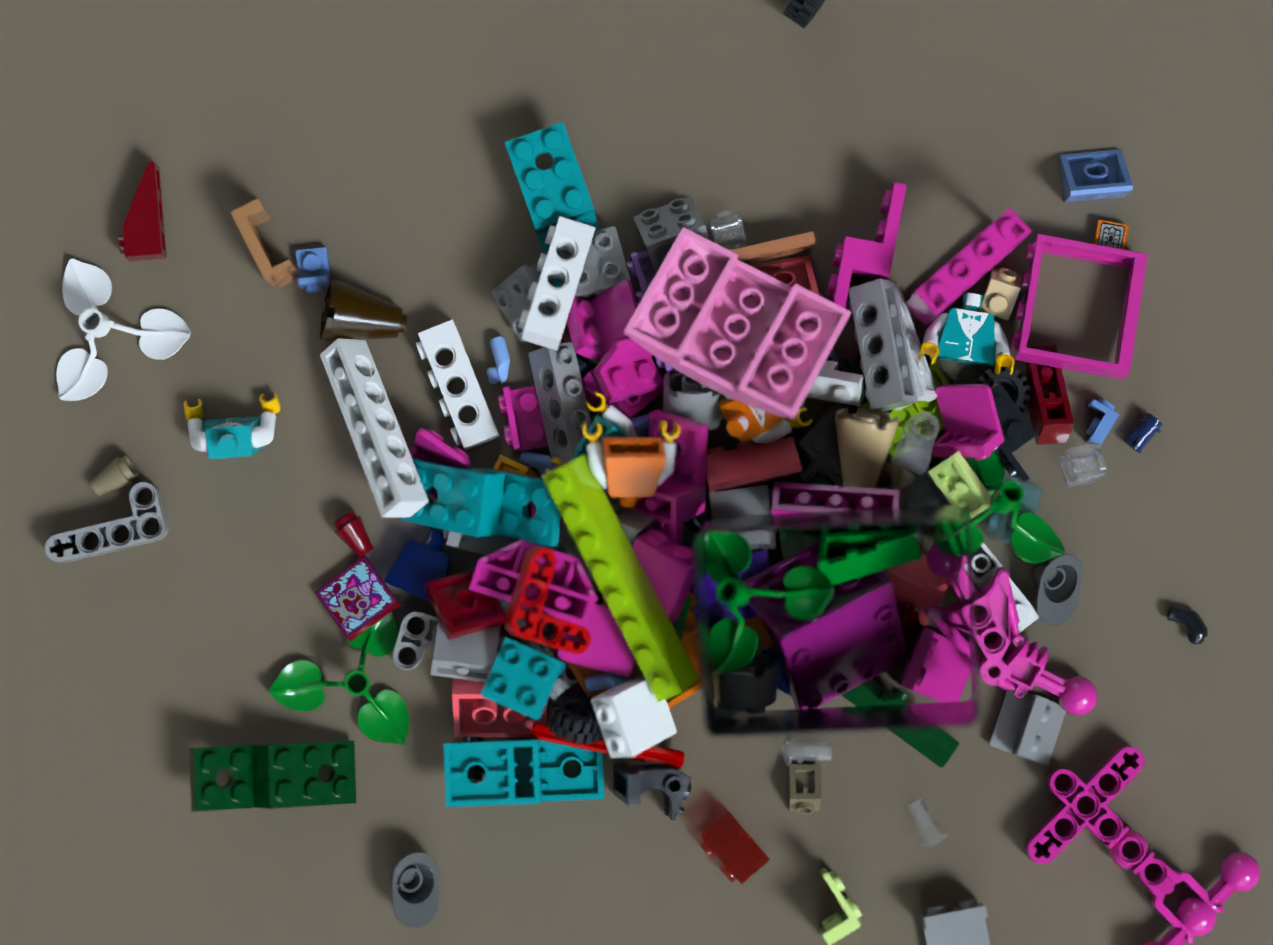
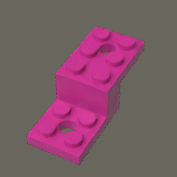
M894 182L890 190H885L880 206V213H885L884 220H880L879 225L877 224L874 241L846 236L842 244H837L832 261V266L837 267V272L829 278L826 296L832 297L831 302L843 308L846 307L851 278L865 281L887 280L889 278L907 184Z
M655 410L649 413V438H662L664 443V436L658 430L659 423L662 420L667 422L666 433L669 434L673 431L674 421L677 422L681 432L673 440V444L675 441L680 445L681 455L676 449L674 470L661 485L656 487L654 495L651 497H637L636 505L630 509L653 518L652 529L664 533L668 539L682 546L683 523L705 512L708 424Z

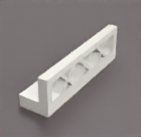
M896 284L918 401L931 402L937 399L935 393L936 385L925 354L922 355L921 360L917 359L921 343L899 284ZM881 341L879 343V351H881L883 345ZM888 371L884 375L885 382L888 379ZM907 406L899 407L894 410L899 411Z

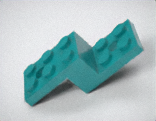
M564 122L504 142L544 254H548L550 244L545 243L550 225L556 227L559 217L595 227V231L600 230L595 216V209ZM548 154L552 157L554 162L550 169L540 170L536 166L535 162L539 155ZM552 278L555 287L563 285L561 280Z
M412 458L429 502L411 517H401V520L474 537L500 535L550 547L558 546L561 513L543 479L493 468L464 469ZM432 487L437 490L438 494L435 503L430 498ZM531 501L536 506V514L533 518L528 513V505Z
M539 739L444 743L446 807L541 804L544 801L605 799L603 753ZM568 760H576L581 765V773L575 778H570L563 772V765ZM480 765L484 768L486 776L481 783H473L469 780L468 769L471 766Z

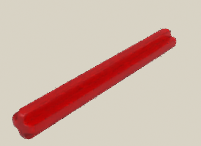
M539 721L533 723L531 731L533 739L609 754L603 735L595 743L591 741V744L586 745L584 741H581V745L575 744L574 740L568 743L565 742V737L560 739L555 737L556 733L549 731L550 728L547 727V723ZM654 745L633 757L624 758L680 769L683 766L685 754L683 751Z

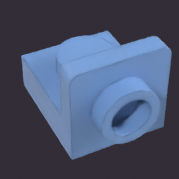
M327 247L297 250L298 286L301 289L306 288L307 293L324 291V286H328L331 280Z
M1099 398L1098 401L1091 399L1086 405L1087 408L1101 416L1100 419L1094 417L1085 432L1090 435L1086 443L1094 448L1101 446L1120 415L1113 411L1115 409L1113 404L1102 398Z

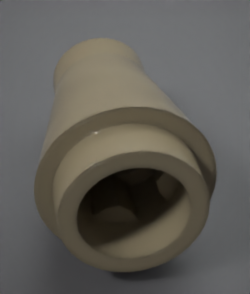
M128 456L116 457L102 472L90 480V484L94 492L101 496L107 492L133 484L134 479L139 474L136 466Z

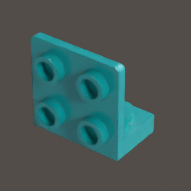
M505 638L481 692V696L534 720H539L559 675L562 676L567 664L509 638Z

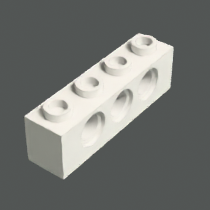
M559 217L556 227L550 225L545 243L550 244L548 254L541 253L536 271L541 272L539 283L532 281L527 297L528 300H532L530 311L523 310L518 328L524 329L521 340L558 350L595 227L563 217ZM566 250L572 257L563 259L556 252ZM557 278L562 281L563 285L553 287L548 283V280ZM548 306L553 309L554 314L549 316L543 315L539 308Z
M453 319L418 333L421 341L416 343L422 360L428 358L432 370L427 371L433 388L440 387L444 398L440 399L439 403L444 416L448 417L451 415L455 427L451 428L450 431L456 445L463 444L464 449L468 450L500 437ZM449 350L453 353V360L449 365L442 366L437 363L436 358L440 351ZM459 378L464 381L465 388L460 394H451L448 391V384L452 379ZM465 407H472L476 410V418L471 423L460 421L459 414Z

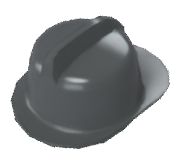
M1060 555L1040 562L1033 573V583L1038 591L1037 613L1040 619L1047 625H1062L1071 618L1076 610L1083 566L1081 561L1074 555Z
M414 852L407 854L393 867L390 873L389 883L392 889V905L394 914L402 924L407 927L419 928L427 925L434 918L438 910V867L434 859L426 853Z

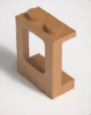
M259 198L230 212L263 278L271 286L277 284L278 287H283L294 281V275L298 274L297 267L290 259L275 266L256 229V226L271 219L267 208Z

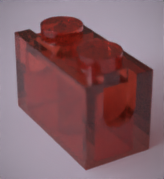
M726 811L700 834V837L704 840L700 846L711 859L717 855L724 864L720 868L721 871L731 882L737 879L742 885L770 860L729 811Z

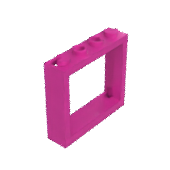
M1009 208L916 290L907 301V308L926 328L939 314L943 313L1011 253L1032 231Z
M1038 234L1033 244L1028 243L1025 254V261H1029L1030 264L1028 273L1024 272L1021 280L1020 290L1025 291L1024 301H1019L1015 319L1020 320L1019 332L1014 331L1011 341V349L1016 350L1014 360L1124 380L1131 369L1148 254ZM1042 253L1128 269L1114 363L1027 348Z

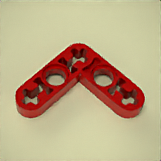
M532 547L524 556L505 617V627L512 635L570 653H583L588 649L591 641L590 633L585 627L541 614L556 567V557L553 551L548 548ZM541 557L544 559V565L535 563L536 558ZM530 574L540 575V580L530 577ZM534 583L537 593L532 600L528 601L525 598L524 591L527 585ZM521 604L531 607V610L520 608ZM518 618L526 620L524 627L516 624ZM551 622L554 625V633L549 639H544L542 628L546 623ZM564 632L578 636V643L563 639Z

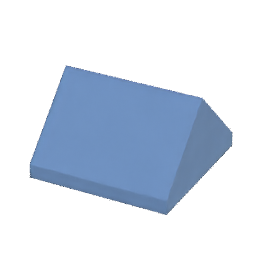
M1121 149L1060 155L1064 203L1126 197L1133 190V184Z

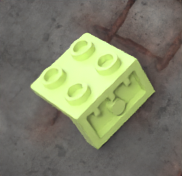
M959 451L949 458H945L928 471L935 485L942 491L949 503L965 509L971 518L991 506L990 498L995 491L988 492Z
M823 867L819 872L845 912L841 916L836 912L822 921L823 927L819 931L827 944L832 945L861 926L857 919L862 914L850 897L846 900L844 899L841 891L845 887L836 872L833 870L828 873Z

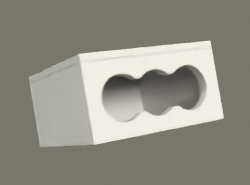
M644 675L634 676L590 699L610 758L633 757L677 733L666 699L657 702Z

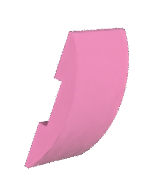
M683 227L626 326L624 333L652 355L691 379L751 407L781 417L794 419L851 315V311L797 284L791 287L738 260V254Z

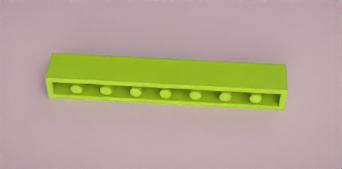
M585 454L559 465L543 475L542 478L657 702L684 692L700 678L600 483L591 473Z

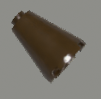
M330 280L324 301L326 302L325 310L322 312L320 339L326 341H336L338 338L357 340L397 338L398 333H404L407 315L402 314L401 307L339 280Z

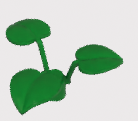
M992 451L991 455L983 460L964 457L988 492L995 491L990 498L991 506L975 519L971 520L969 513L963 509L970 528L971 554L976 552L984 541L983 533L975 525L993 511L1000 514H1008L1012 511L1010 526L1015 531L1010 535V545L1014 553L1023 561L1040 563L1065 553L1059 537L1045 520L1036 514L1024 512L1018 517V512L1022 508L1020 503L1024 499V491L1014 481L1002 482L1005 470L998 455ZM961 520L934 521L933 541L935 545L948 555L957 557L967 556L965 523Z
M706 532L705 555L707 573L718 584L716 589L717 598L722 603L728 604L727 610L731 611L738 620L737 622L730 618L723 619L716 623L710 632L709 643L713 673L726 674L737 671L748 664L757 651V633L752 628L744 627L745 619L737 610V606L745 605L751 595L786 597L785 607L788 613L797 619L808 620L821 613L832 596L833 584L830 579L817 569L797 567L785 575L784 586L786 591L750 588L747 583L739 581V573L745 571L751 562V548L748 541L743 536L734 532Z
M392 612L350 642L347 639V643L351 648L362 650L358 669L348 671L343 681H321L322 673L316 664L308 660H297L283 668L269 688L270 695L278 703L289 709L307 712L317 709L324 703L325 693L322 687H345L351 695H364L370 702L364 704L358 712V726L361 732L369 739L377 742L403 745L409 732V714L404 700L396 692L388 689L380 691L373 698L368 692L370 687L369 677L364 672L367 652L374 657H383L395 648L399 630Z

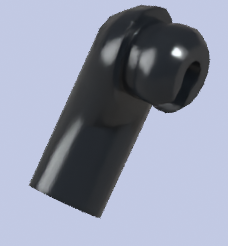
M1173 605L1170 606L1167 620L1185 624L1189 631L1188 640L1196 645L1203 643L1204 638L1208 635V628L1199 614L1192 610Z

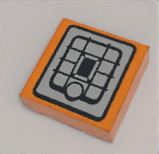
M1098 220L1093 244L1125 250L1129 225Z

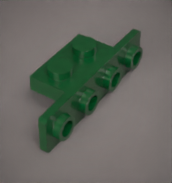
M872 679L842 694L845 699L855 706L908 704L907 701L910 699L894 687L890 691ZM938 727L889 729V731L941 768L945 766L959 746L958 741Z

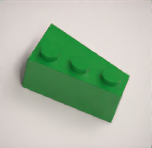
M921 522L822 526L818 557L819 569L835 585L922 559L924 538Z

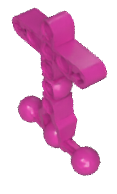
M1129 746L1118 748L1084 783L1070 770L1062 768L1052 770L1047 776L1046 785L1050 793L1062 805L1029 837L1025 843V854L1035 863L1047 864L1085 827L1096 838L1105 841L1103 845L1109 848L1110 856L1114 863L1136 874L1138 880L1151 894L1149 900L1151 907L1173 927L1159 942L1150 941L1142 945H1183L1185 942L1193 944V936H1204L1213 929L1217 918L1216 913H1224L1222 904L1235 891H1249L1259 881L1260 867L1253 856L1244 852L1232 853L1225 858L1221 865V879L1208 892L1190 874L1182 871L1175 872L1161 860L1153 858L1155 853L1149 850L1145 837L1138 831L1130 830L1127 826L1123 825L1119 817L1107 806L1144 767V755L1137 748ZM1124 754H1133L1134 757L1131 759L1134 764L1133 767L1124 766L1119 773L1110 768L1112 765L1114 768H1120L1125 762L1122 756ZM1065 774L1069 778V787L1065 791L1060 792L1056 789L1054 781L1058 775ZM1104 774H1109L1113 778V787L1109 791L1104 792L1099 787V779ZM1087 796L1090 798L1092 806L1089 812L1082 814L1077 809V801L1081 797ZM1065 818L1070 824V830L1067 834L1059 836L1055 831V824L1059 819ZM1109 818L1114 823V830L1110 835L1104 836L1101 834L1099 826L1101 821ZM1046 832L1052 838L1059 841L1056 845L1050 841L1044 847V850L1047 852L1045 856L1040 854L1034 855L1037 851L1034 845L1036 843L1044 844L1049 839V837L1044 835ZM1127 841H1133L1136 845V853L1131 858H1126L1122 854V846ZM1155 863L1159 869L1158 876L1154 880H1147L1144 874L1147 865ZM1183 882L1196 897H1190L1183 901L1178 908L1177 916H1175L1163 904V900L1166 894L1173 892L1176 883Z

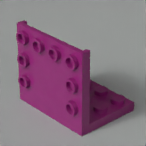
M820 541L743 582L753 589L786 591L784 578L792 569L810 567L820 571L818 566ZM883 571L833 585V594L822 612L808 620L797 619L788 613L785 607L786 597L751 595L747 602L778 642L795 709L818 708L824 703L909 659L892 582Z

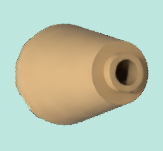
M848 408L837 410L835 422L843 486L875 489L898 426V418L895 417L891 420V413L868 408H857V413L848 414Z

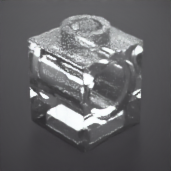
M725 210L713 214L714 219L709 220L708 225L714 243L728 250L748 246L739 212L732 214L731 210Z
M1099 443L1069 448L1059 458L1066 488L1095 483L1107 473Z

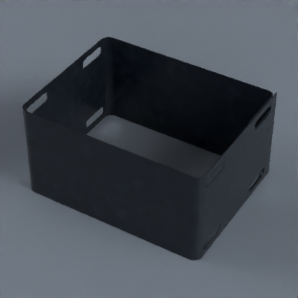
M937 505L711 517L706 520L695 538L694 551L705 729L710 735L714 737L957 727L971 726L976 721H978V726L980 727L971 539L965 511L960 506ZM961 520L965 523L972 696L968 701L765 710L762 714H749L746 711L722 712L716 708L714 704L712 660L709 643L710 623L705 532Z

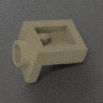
M789 764V811H796L802 815L820 811L821 764Z

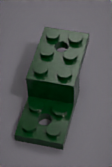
M354 741L189 748L191 811L193 812L245 808L276 809L356 803ZM323 765L328 766L330 770V777L326 782H322L318 776L319 769ZM221 769L228 773V782L223 787H220L216 782V775Z

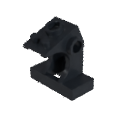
M613 763V794L626 805H640V797L647 790L659 789L664 796V815L670 817L673 821L676 819L677 814H683L684 807H681L683 800L688 798L691 791L690 776L676 768L658 764L627 765L626 763Z

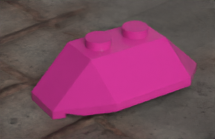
M519 540L480 558L469 589L510 602L526 552L530 548L539 545ZM550 549L555 554L556 567L541 613L588 628L597 596L580 558ZM537 557L535 563L544 565L545 560ZM530 574V577L540 580V575ZM534 583L527 585L524 591L525 598L529 601L537 593ZM521 604L522 607L531 609V607Z

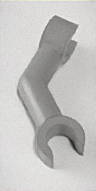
M569 666L565 667L562 676L559 675L550 694L553 700L564 690L572 688L578 682L576 678L571 680L566 676V671L570 668Z

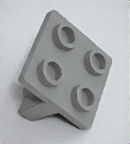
M527 265L520 267L492 290V295L497 305L501 308L521 343L527 341L521 340L524 329L518 328L523 310L530 311L532 300L527 299L532 281L539 283L541 276L540 272L536 271V265L529 268ZM548 306L539 308L543 315L549 316L554 314L553 309Z
M1007 689L989 745L1048 765L1066 711L1062 709L1059 703L1050 701L1047 698L1026 693L1022 699H1018L1012 690Z

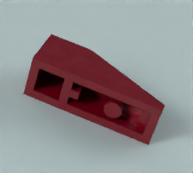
M148 162L122 226L123 235L118 237L120 253L125 254V258L129 261L167 258L160 169L155 162Z
M1056 345L1027 347L1058 353ZM1026 362L1027 383L1031 388L1029 391V395H1031L1029 401L1032 428L1037 434L1035 436L1036 445L1067 443L1074 420L1062 369Z

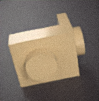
M992 268L980 312L993 314L995 317L1009 321L1021 289L1022 277L1008 268Z

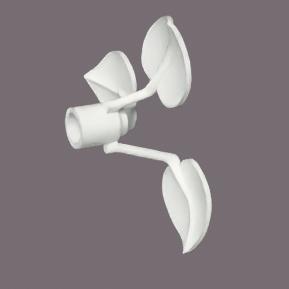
M70 259L63 277V299L66 307L75 315L80 316L79 326L87 333L85 339L88 340L91 352L89 354L84 349L76 348L67 351L60 358L56 370L58 397L63 401H78L94 395L103 387L108 376V367L105 362L95 358L97 350L94 338L105 336L110 328L134 335H141L139 346L142 352L149 358L162 360L173 356L190 338L191 331L189 326L180 316L166 309H152L145 312L140 321L142 330L110 321L97 308V306L105 304L111 296L112 282L105 271L96 266Z

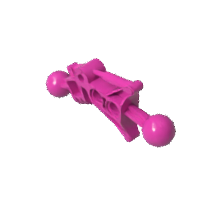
M934 543L927 553L928 566L934 574L940 577H947L959 601L944 607L929 605L925 608V615L962 654L966 653L970 658V644L958 631L961 630L969 633L970 629L968 575L964 570L967 556L957 557L948 555L941 551ZM998 567L990 582L977 591L973 586L974 606H984L983 613L978 617H974L975 638L983 651L979 657L976 655L977 671L982 680L989 685H997L1005 690H1012L1018 699H1022L1028 690L1032 691L1034 685H1037L1058 696L1062 709L1067 713L1077 716L1089 713L1095 707L1098 698L1094 683L1087 678L1078 676L1066 680L1044 669L1048 648L1044 646L1038 650L1037 642H1032L1029 645L1028 637L1020 635L1018 629L1020 621L1010 585V575L1006 568ZM1010 626H1011V630H1012V634H1013L1012 637H1011V640H1012L1014 646H1013V647L1011 648V650L1004 656V658H1002L1003 655H1004V653L1006 652V650H1007L1009 644H1010ZM989 632L999 633L997 640L993 643L984 642V637Z

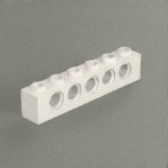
M338 338L320 354L381 516L411 517L429 501L366 340Z

